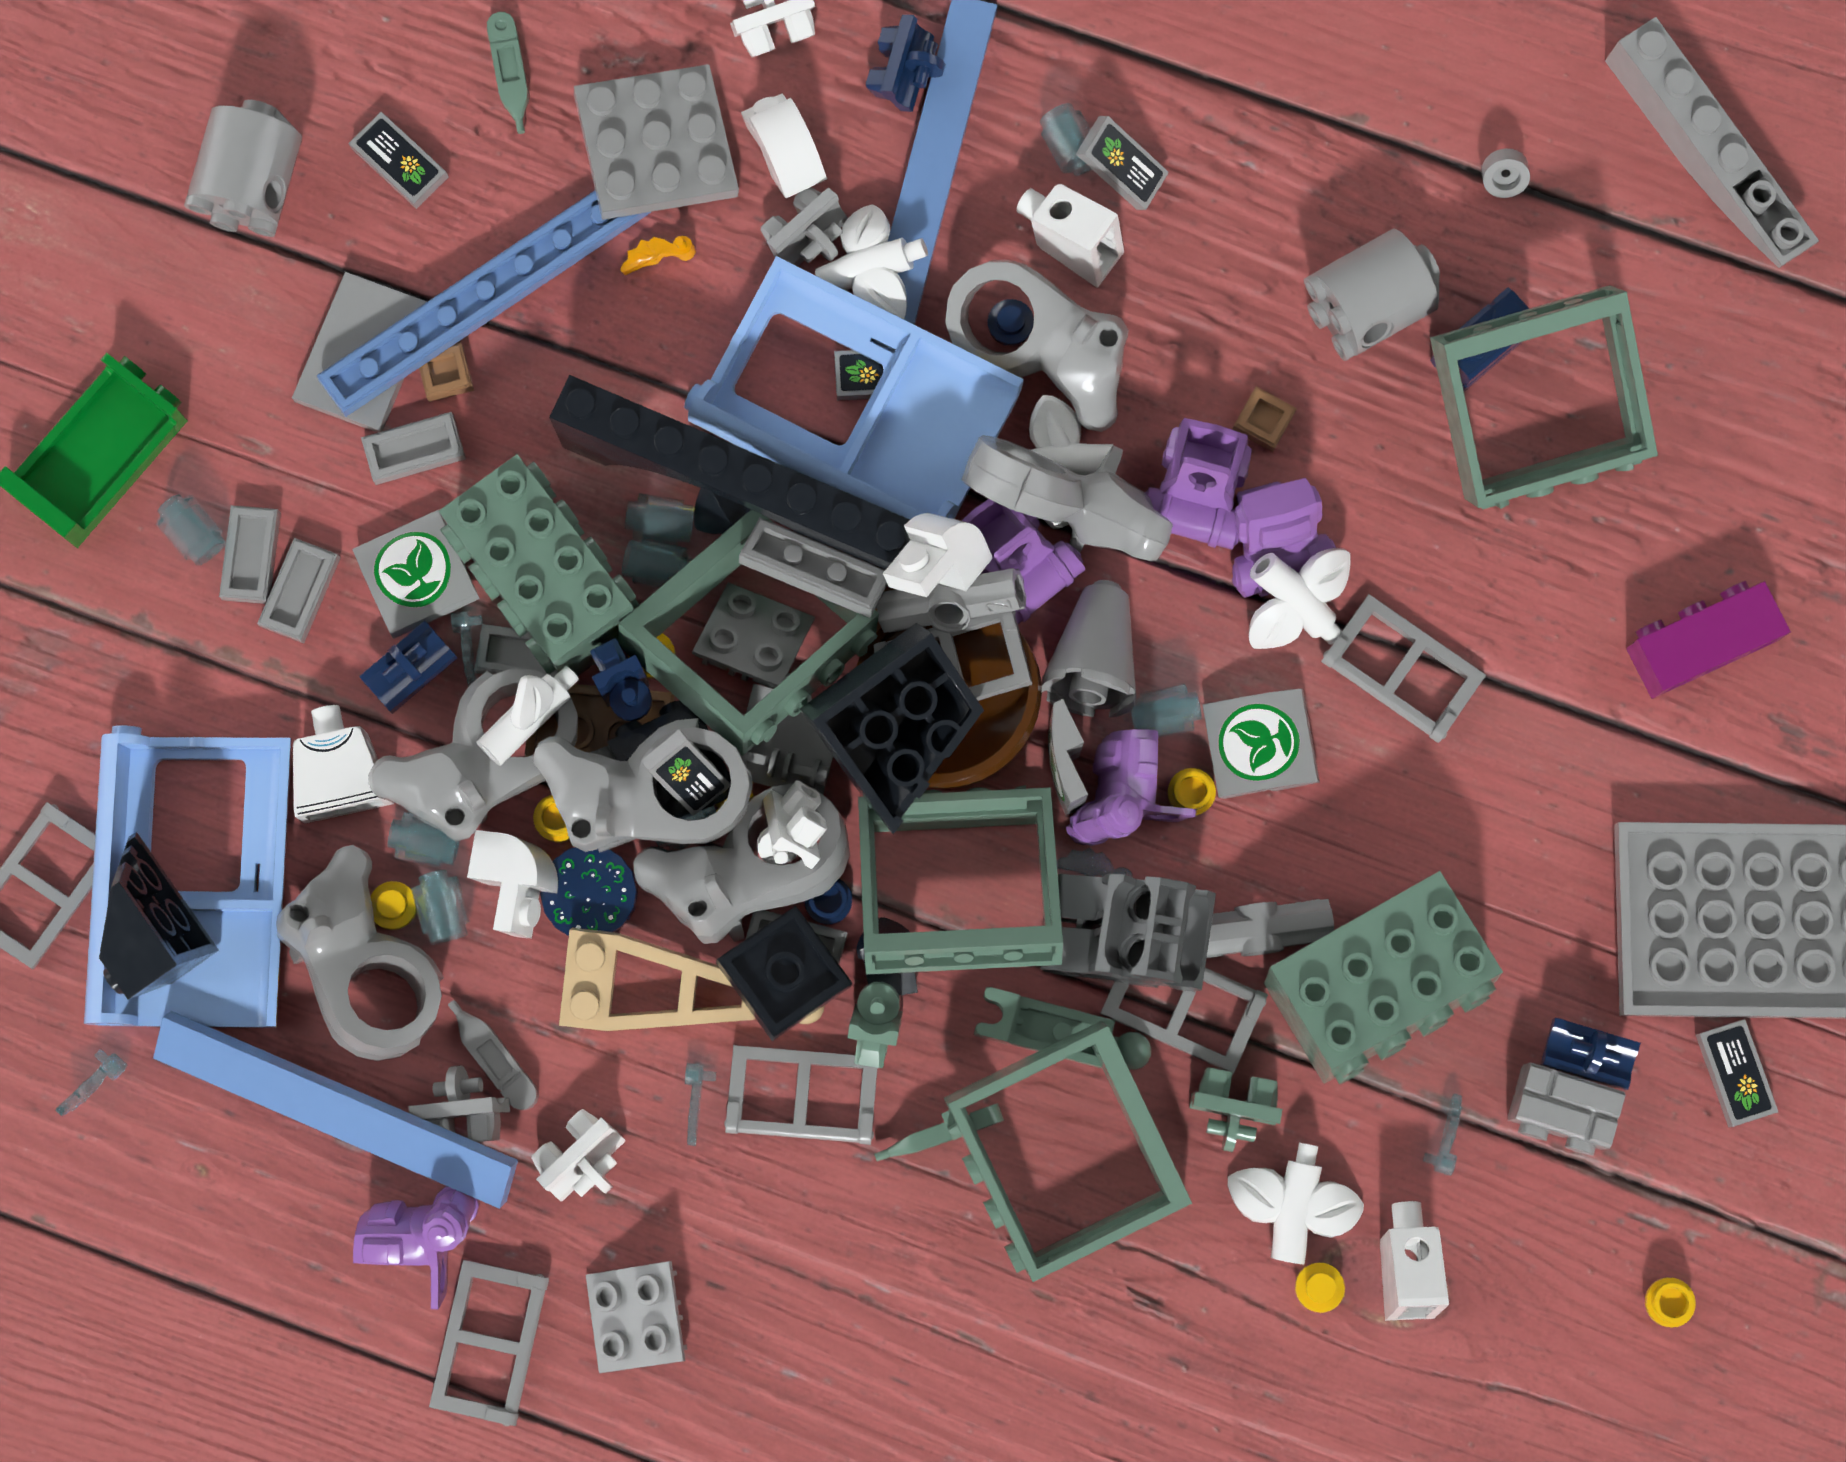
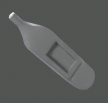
M455 1000L451 1001L448 1006L456 1015L461 1041L497 1089L501 1090L500 1093L504 1098L509 1097L510 1105L513 1108L519 1110L532 1108L539 1098L538 1089L533 1081L524 1073L522 1067L487 1023L463 1011Z

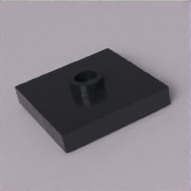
M794 906L716 960L717 966L772 1041L845 992L853 984L797 906Z

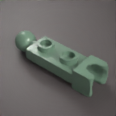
M986 987L984 999L986 1002L995 1004L1001 1009L1002 1019L995 1024L978 1023L975 1027L974 1035L1038 1052L1099 1021L1107 1024L1112 1033L1115 1020L1031 999L1012 992ZM1127 1032L1120 1037L1113 1036L1129 1070L1143 1068L1149 1062L1152 1048L1144 1035L1138 1032ZM1092 1046L1066 1058L1067 1060L1102 1069Z

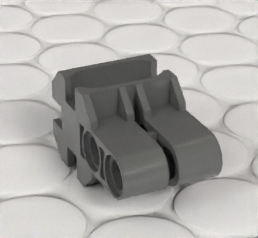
M1058 874L1061 922L1076 924V928L1062 927V965L1041 966V971L1064 976L1112 980L1143 987L1158 988V986H1168L1177 990L1192 992L1202 990L1216 893L1208 890H1198L1196 885L1188 882L1161 877L1146 876L1145 880H1140L1123 874H1107L1103 877Z

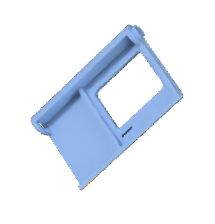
M776 256L711 380H706L702 385L695 384L685 400L684 408L688 410L689 422L738 447L911 520L913 517L923 513H931L954 519L971 488L962 481L969 456L982 435L998 437L1019 397L1023 379ZM782 314L883 366V374L845 444L835 445L735 393V385L770 319L774 315Z
M127 725L112 726V733L104 734L101 737L84 1024L160 1027L163 1016L173 1011L208 1027H277L281 940L277 936L276 921L278 914L283 910L291 738L147 737L141 735L142 728ZM163 760H242L246 764L240 885L231 892L178 891L219 951L174 983L127 999L124 994L115 992L106 981L103 970L106 968L100 961L99 954L110 889L128 837L137 832L151 852L156 766ZM258 864H260V865H259V883H258V892H257Z

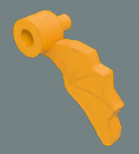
M687 236L676 237L673 244L657 237H652L649 241L641 240L637 248L627 251L628 259L622 264L620 271L622 274L628 275L642 267L656 265L663 257L675 256L682 261H687L694 257L696 248Z

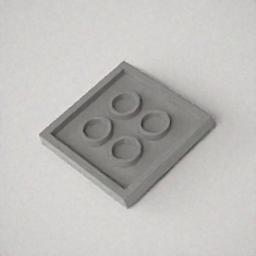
M709 64L574 86L575 103L602 220L738 197L739 187Z

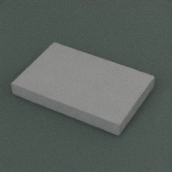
M345 272L292 396L294 402L371 431L382 432L404 378L345 417L320 384L316 375L427 301Z

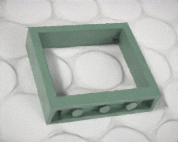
M1609 285L1430 337L1464 499L1477 508H1482L1483 510L1497 506L1501 509L1510 504L1509 499L1522 495L1530 498L1545 496L1552 493L1556 485L1571 482V484L1589 483L1599 478L1598 473L1614 468L1616 471L1633 470V465L1642 463V460L1658 456L1626 291ZM1602 319L1625 438L1482 479L1457 361Z
M750 510L619 622V645L621 649L630 657L636 655L641 666L713 731L736 747L741 756L764 740L767 743L773 737L777 730V725L788 715L791 717L797 716L801 712L800 708L811 700L813 692L822 684L825 687L833 684L842 674L845 664L855 655L858 657L865 655L868 645L878 637L876 631L879 613L874 610L871 618H868L816 596L847 624L744 716L657 639L663 631L741 565L739 563V554L759 517L772 522L768 517L754 510Z
M1026 785L1009 790H989L977 787L966 792L942 793L938 790H925L920 799L916 797L901 819L904 821L896 830L909 831L1036 824L1044 926L879 934L875 832H889L890 830L865 798L858 797L866 974L1062 965L1063 936L1051 787L1026 789Z
M1102 1021L944 1097L949 1109L941 1114L952 1139L956 1140L962 1137L970 1154L963 1157L962 1160L974 1185L983 1181L991 1199L983 1202L995 1229L1005 1226L1012 1243L1004 1246L1016 1273L1025 1269L1032 1282L1192 1204L1111 1030ZM1092 1046L1160 1191L1034 1253L968 1115L966 1107Z

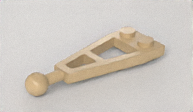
M573 927L569 930L559 1026L617 1031L755 1020V1017L743 1000L742 1005L694 1008L698 976L733 987L716 964L621 933ZM618 951L681 970L678 1009L611 1014ZM825 1005L801 1021L800 1024H811L817 1021L822 1016Z

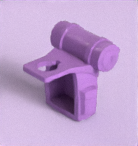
M1187 418L1181 421L1179 427L1172 429L1162 458V466L1167 469L1165 479L1162 481L1160 488L1149 487L1144 492L1150 497L1153 508L1168 518L1173 524L1171 534L1208 543V546L1213 548L1219 546L1232 550L1238 543L1239 538L1234 523L1236 519L1235 509H1233V498L1235 489L1243 487L1248 476L1252 451L1247 445L1248 435L1217 424Z
M1306 478L1282 484L1280 482H1273L1237 493L1238 506L1235 510L1236 520L1234 523L1239 541L1243 543L1244 555L1234 559L1232 583L1244 598L1259 594L1260 597L1269 595V592L1250 577L1251 568L1265 554L1274 553L1299 573L1310 557L1320 551L1336 548L1334 542L1326 534H1317V523L1321 521L1323 515L1322 500L1315 486L1310 485Z
M988 499L962 520L963 522L975 525L981 531L993 559L981 574L1019 568L1024 579V589L1027 598L1025 609L1015 610L1017 624L1026 622L1033 612L1064 587L1068 588L1072 585L1074 579L1085 571L1079 551L1063 541L1052 545L1039 532L1038 527L1040 524L1036 517L1011 510Z
M1148 729L1115 731L1107 735L1102 740V743L1098 745L1093 763V772L1098 775L1095 801L1085 803L1078 808L1070 817V824L1066 826L1067 833L1074 842L1093 846L1105 843L1109 838L1126 837L1141 825L1142 819L1179 822L1196 817V809L1155 804L1158 769V731Z
M445 1186L437 1193L433 1205L407 1207L402 1200L374 1204L371 1209L364 1212L359 1218L354 1236L353 1263L429 1265L431 1269V1309L439 1310L447 1293L448 1251L453 1250L465 1239L470 1225L469 1222L476 1217L480 1202L476 1198Z

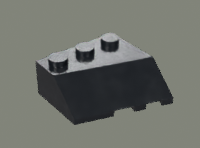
M917 623L800 708L850 781L892 834L896 832L904 821L901 818L916 797L920 799L930 785L928 783L929 779L945 757L949 758L984 711L932 633Z
M137 832L128 837L111 885L99 959L106 968L103 970L106 981L115 992L124 994L127 999L174 983L219 951Z

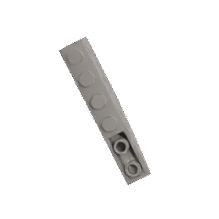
M1657 17L1619 40L1605 62L1683 167L1739 230L1778 268L1818 243L1819 240Z

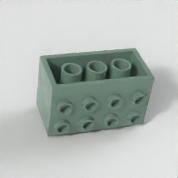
M516 454L439 510V513L447 523L440 531L464 564L470 559L474 561L468 568L493 601L499 595L503 599L497 604V607L518 636L521 638L526 633H529L532 637L525 644L547 674H551L555 670L559 672L564 666H567L579 676L595 664L590 653L592 649L615 638L619 643V622L640 604L635 599L636 595L620 574L613 579L608 573L613 569L606 561L608 560L595 540L591 536L584 541L581 539L580 536L584 534V531L578 524L579 520L563 499L557 503L553 502V499L557 496L537 464L533 461L526 466L518 454Z
M1438 871L1272 965L1269 968L1264 985L1323 1084L1336 1078L1340 1085L1363 1072V1067L1369 1063L1367 1059L1378 1054L1381 1061L1405 1048V1043L1412 1039L1410 1035L1419 1030L1423 1037L1447 1024V1019L1454 1015L1453 1010L1461 1006L1466 1013L1489 1000V995L1497 990L1494 983L1503 971L1441 871Z

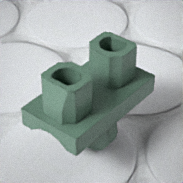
M873 982L866 985L860 992L851 1017L847 1037L848 1039L857 1040L854 1064L883 1068L888 1045H897L903 1011H899L900 997L897 990L888 983Z
M1206 1068L1200 1081L1198 1092L1191 1094L1189 1108L1227 1116L1226 1122L1209 1118L1206 1133L1223 1136V1151L1233 1152L1237 1139L1250 1142L1255 1141L1257 1128L1240 1125V1119L1270 1125L1280 1124L1283 1109L1276 1108L1278 1100L1277 1081L1250 1077L1245 1102L1228 1098L1232 1072Z

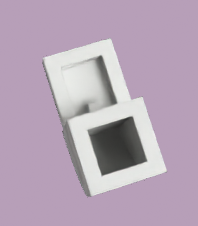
M783 93L775 97H766L757 101L753 107L741 112L747 129L761 148L772 179L785 198L827 180L810 132L791 98L786 99Z
M923 513L913 517L904 525L910 541L883 572V575L890 588L927 597L937 584L967 591L993 557L983 534L975 525L931 513Z
M481 830L475 831L467 878L487 885L501 887L493 930L514 937L532 939L533 928L538 923L541 913L540 891L557 893L558 891L557 872L551 858L540 847L512 835Z

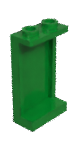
M107 352L100 359L106 365L102 373L19 468L12 472L5 466L0 471V487L76 548L84 542L188 422L177 409L182 402L161 384L153 390L142 381L147 374L126 356L118 362Z

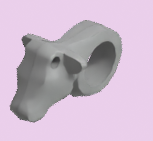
M991 260L969 269L953 285L947 301L945 320L952 344L1018 377H1024L1042 370L1071 401L1075 408L1078 422L1088 430L1103 432L1116 422L1118 416L1117 389L1123 368L1124 347L1129 333V329L1122 318L1082 308L1040 273L1026 264L1017 261ZM994 280L1008 281L1020 287L1029 297L1034 311L1033 329L1028 340L1011 353L995 352L984 347L973 335L968 322L969 305L975 293L984 284Z
M982 435L979 437L969 456L962 477V481L990 500L1011 510L1048 521L1068 522L1072 528L1069 544L1079 553L1084 544L1122 550L1139 559L1156 561L1170 540L1173 524L1168 518L1153 508L1151 499L1146 493L1116 475L1123 449L1114 445L1108 451L1099 469L1085 476L1078 475L1068 468L1022 446L992 436Z
M517 668L494 675L486 671L469 685L460 699L454 721L452 743L409 757L383 756L375 762L368 774L371 791L378 798L401 805L423 823L441 830L455 842L468 839L477 827L487 820V812L492 807L545 781L543 775L534 765L533 755L528 757H509L499 766L477 744V740L484 735L483 721L490 708L501 699L516 695L521 677L533 675L542 678L545 674L538 670ZM570 696V699L554 713L558 723V730L554 737L564 738L575 746L577 741L578 715Z
M698 718L676 720L659 727L636 749L628 761H618L602 755L576 749L568 740L559 736L548 737L540 741L533 755L534 765L547 782L556 807L566 824L572 846L584 852L596 850L611 842H619L622 839H642L678 844L709 843L715 841L733 830L745 815L752 790L751 770L746 768L737 748L717 732L699 728ZM679 729L697 748L713 752L725 761L730 770L731 787L727 800L717 812L705 819L687 821L673 817L665 811L658 800L657 780L641 762L645 756Z
M793 784L774 786L750 800L745 815L736 827L728 832L723 848L713 845L673 851L660 847H648L643 849L633 862L635 880L644 891L659 898L682 924L694 932L702 943H718L728 933L733 942L745 939L742 927V918L745 915L755 911L783 907L809 900L824 894L835 884L844 873L850 856L845 821L834 804L817 791L820 794L821 804L815 811L820 813L826 820L827 830L821 836L818 843L820 860L812 869L805 866L802 859L796 863L786 865L766 863L758 857L757 839L760 833L768 827L763 799L771 789L784 796Z
M354 845L338 849L325 870L310 881L300 895L286 905L278 914L276 921L277 936L290 948L289 954L293 964L305 962L323 1019L332 1038L340 1046L357 1057L381 1061L401 1057L420 1045L421 1038L436 1020L442 997L439 981L444 979V976L434 960L421 948L399 938L376 932L368 888L372 860L367 852ZM383 969L395 972L408 982L415 993L418 1007L415 1020L399 1029L383 1030L371 1027L358 1018L350 1005L348 995L350 980L366 970Z

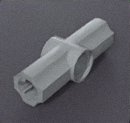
M1011 568L980 574L967 591L937 584L927 597L897 589L885 591L876 607L879 613L878 622L884 633L907 630L915 623L922 627L932 625L935 629L946 633H956L968 626L970 618L1025 609L1027 597L1024 589V579L1019 568Z
M1329 899L1300 901L1284 905H1277V902H1262L1238 906L1234 908V911L1214 913L1207 958L1241 953V956L1264 955L1283 951L1284 947L1311 944L1334 931L1333 913Z

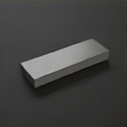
M760 517L739 554V563L868 618H871L888 585L883 575L884 569Z

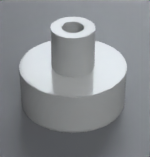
M1500 149L1491 153L1482 165V178L1485 189L1491 195L1499 198H1510L1523 192L1530 181L1526 157L1514 149Z

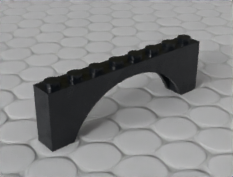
M572 375L568 376L549 417L562 447L604 466L622 465L644 469L692 484L754 510L805 537L884 570L888 568L910 541L904 527L910 519Z

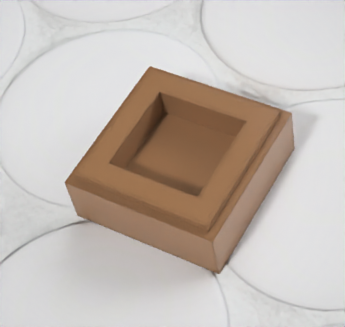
M461 343L454 344L419 368L426 398L429 402L474 391L464 348Z
M1256 386L1232 430L1248 435V439L1273 452L1297 408Z

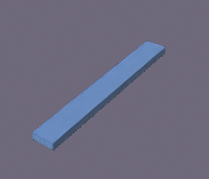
M951 0L937 57L945 62V69L941 77H931L888 239L889 242L904 238L909 243L922 238L928 250V256L913 261V269L898 273L903 281L907 295V309L904 320L914 325L997 13V4L980 0Z
M593 191L316 375L318 381L343 415L347 417L651 212L602 220L596 192Z
M170 1011L163 1016L153 1059L500 1209L507 1202L518 1163L517 1159L176 1012Z

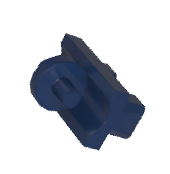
M902 15L899 26L882 27L878 40L879 51L889 58L887 67H874L870 69L866 81V87L872 94L878 98L890 100L900 111L913 112L919 89L926 87L928 77H941L946 65L941 58L935 56L938 44L933 41V34L921 28L917 23L918 19L914 15Z
M424 620L398 644H394L388 649L384 656L359 677L393 714L458 657Z
M616 638L592 649L590 653L600 673L592 676L607 707L611 706L616 716L624 721L634 722L641 720L650 711L653 699L648 688L650 684L637 656L634 655L626 659Z
M1555 1017L1552 1019L1540 1065L1622 1090H1629L1633 1065L1641 1043Z

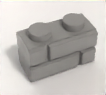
M1531 1062L1523 1064L1508 1113V1121L1520 1124L1518 1133L1543 1141H1547L1548 1134L1556 1135L1567 1139L1565 1148L1594 1156L1596 1148L1600 1150L1610 1149L1626 1096L1624 1091Z

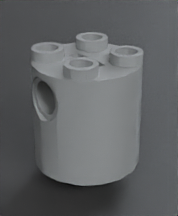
M244 100L242 107L216 106L212 108L184 207L196 213L211 215L210 224L219 229L236 232L238 226L243 225L257 234L274 237L299 153L302 135L277 108L261 101Z
M1395 228L1304 279L1305 287L1314 300L1307 305L1309 314L1319 329L1325 326L1328 327L1333 335L1331 338L1333 346L1344 361L1364 352L1438 310L1440 271L1435 258L1425 245H1413L1402 232Z

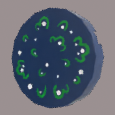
M575 847L566 850L552 861L557 872L558 891L557 893L541 891L540 896L544 913L556 929L569 936V930L572 927L616 933L630 919L635 911L638 890L634 873L621 856L609 849L599 853L598 849L584 852Z

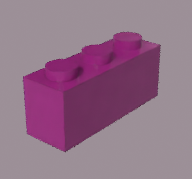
M1743 581L1721 592L1720 595L1723 600L1707 607L1704 600L1699 601L1679 611L1678 615L1681 619L1665 626L1662 620H1658L1635 632L1638 639L1627 647L1626 650L1651 699L1767 647L1791 633L1765 581L1749 588L1746 581Z

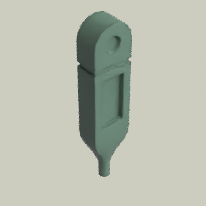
M497 12L489 17L487 32L498 92L503 106L515 121L517 133L523 134L525 133L523 118L530 98L518 31L510 14Z
M998 1103L969 1114L976 1131L1004 1121ZM944 1122L911 1134L888 1149L877 1152L874 1155L878 1162L889 1157L918 1153L953 1139Z

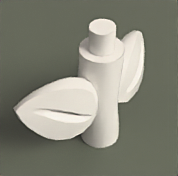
M873 204L864 206L847 218L842 226L843 233L840 235L847 254L816 268L815 275L845 291L852 288L855 296L905 319L907 295L903 281L898 273L913 269V261L928 256L926 244L922 238L909 243L904 238L888 242L890 224L884 212Z
M1042 395L1036 403L1029 427L1030 439L1036 446V449H1031V451L1068 468L1078 475L1085 476L1096 472L1113 444L1079 443L1081 425L1077 420L1076 413L1070 406L1060 399L1049 395ZM1044 520L1052 529H1059L1069 524L1065 521L1053 522Z
M1344 548L1320 551L1310 557L1299 573L1274 553L1265 554L1258 559L1251 568L1250 577L1276 598L1267 601L1255 611L1249 625V642L1254 649L1284 646L1298 638L1303 628L1312 638L1322 637L1328 644H1333L1342 630L1335 624L1336 614L1326 602L1340 596L1345 589L1349 577L1351 553Z
M564 666L554 677L549 674L542 678L533 675L521 677L514 705L477 740L478 746L491 760L501 766L539 727L570 699L567 691L579 680L578 676L569 667Z
M1299 1142L1296 1161L1288 1160L1284 1178L1276 1171L1268 1168H1248L1236 1171L1228 1176L1227 1186L1233 1202L1239 1211L1253 1222H1274L1271 1258L1304 1265L1308 1229L1314 1234L1329 1238L1339 1236L1351 1230L1363 1213L1364 1203L1353 1190L1337 1182H1319L1322 1167L1315 1165L1318 1146Z

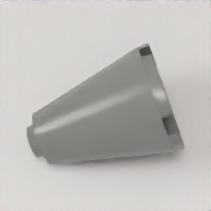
M1098 580L1082 590L1041 680L1042 692L1045 690L1048 692L1046 700L1050 704L1054 705L1055 702L1063 699L1069 712L1094 717L1095 709H1110L1109 717H1118L1129 713L1135 706L1136 684L1129 595L1116 582Z

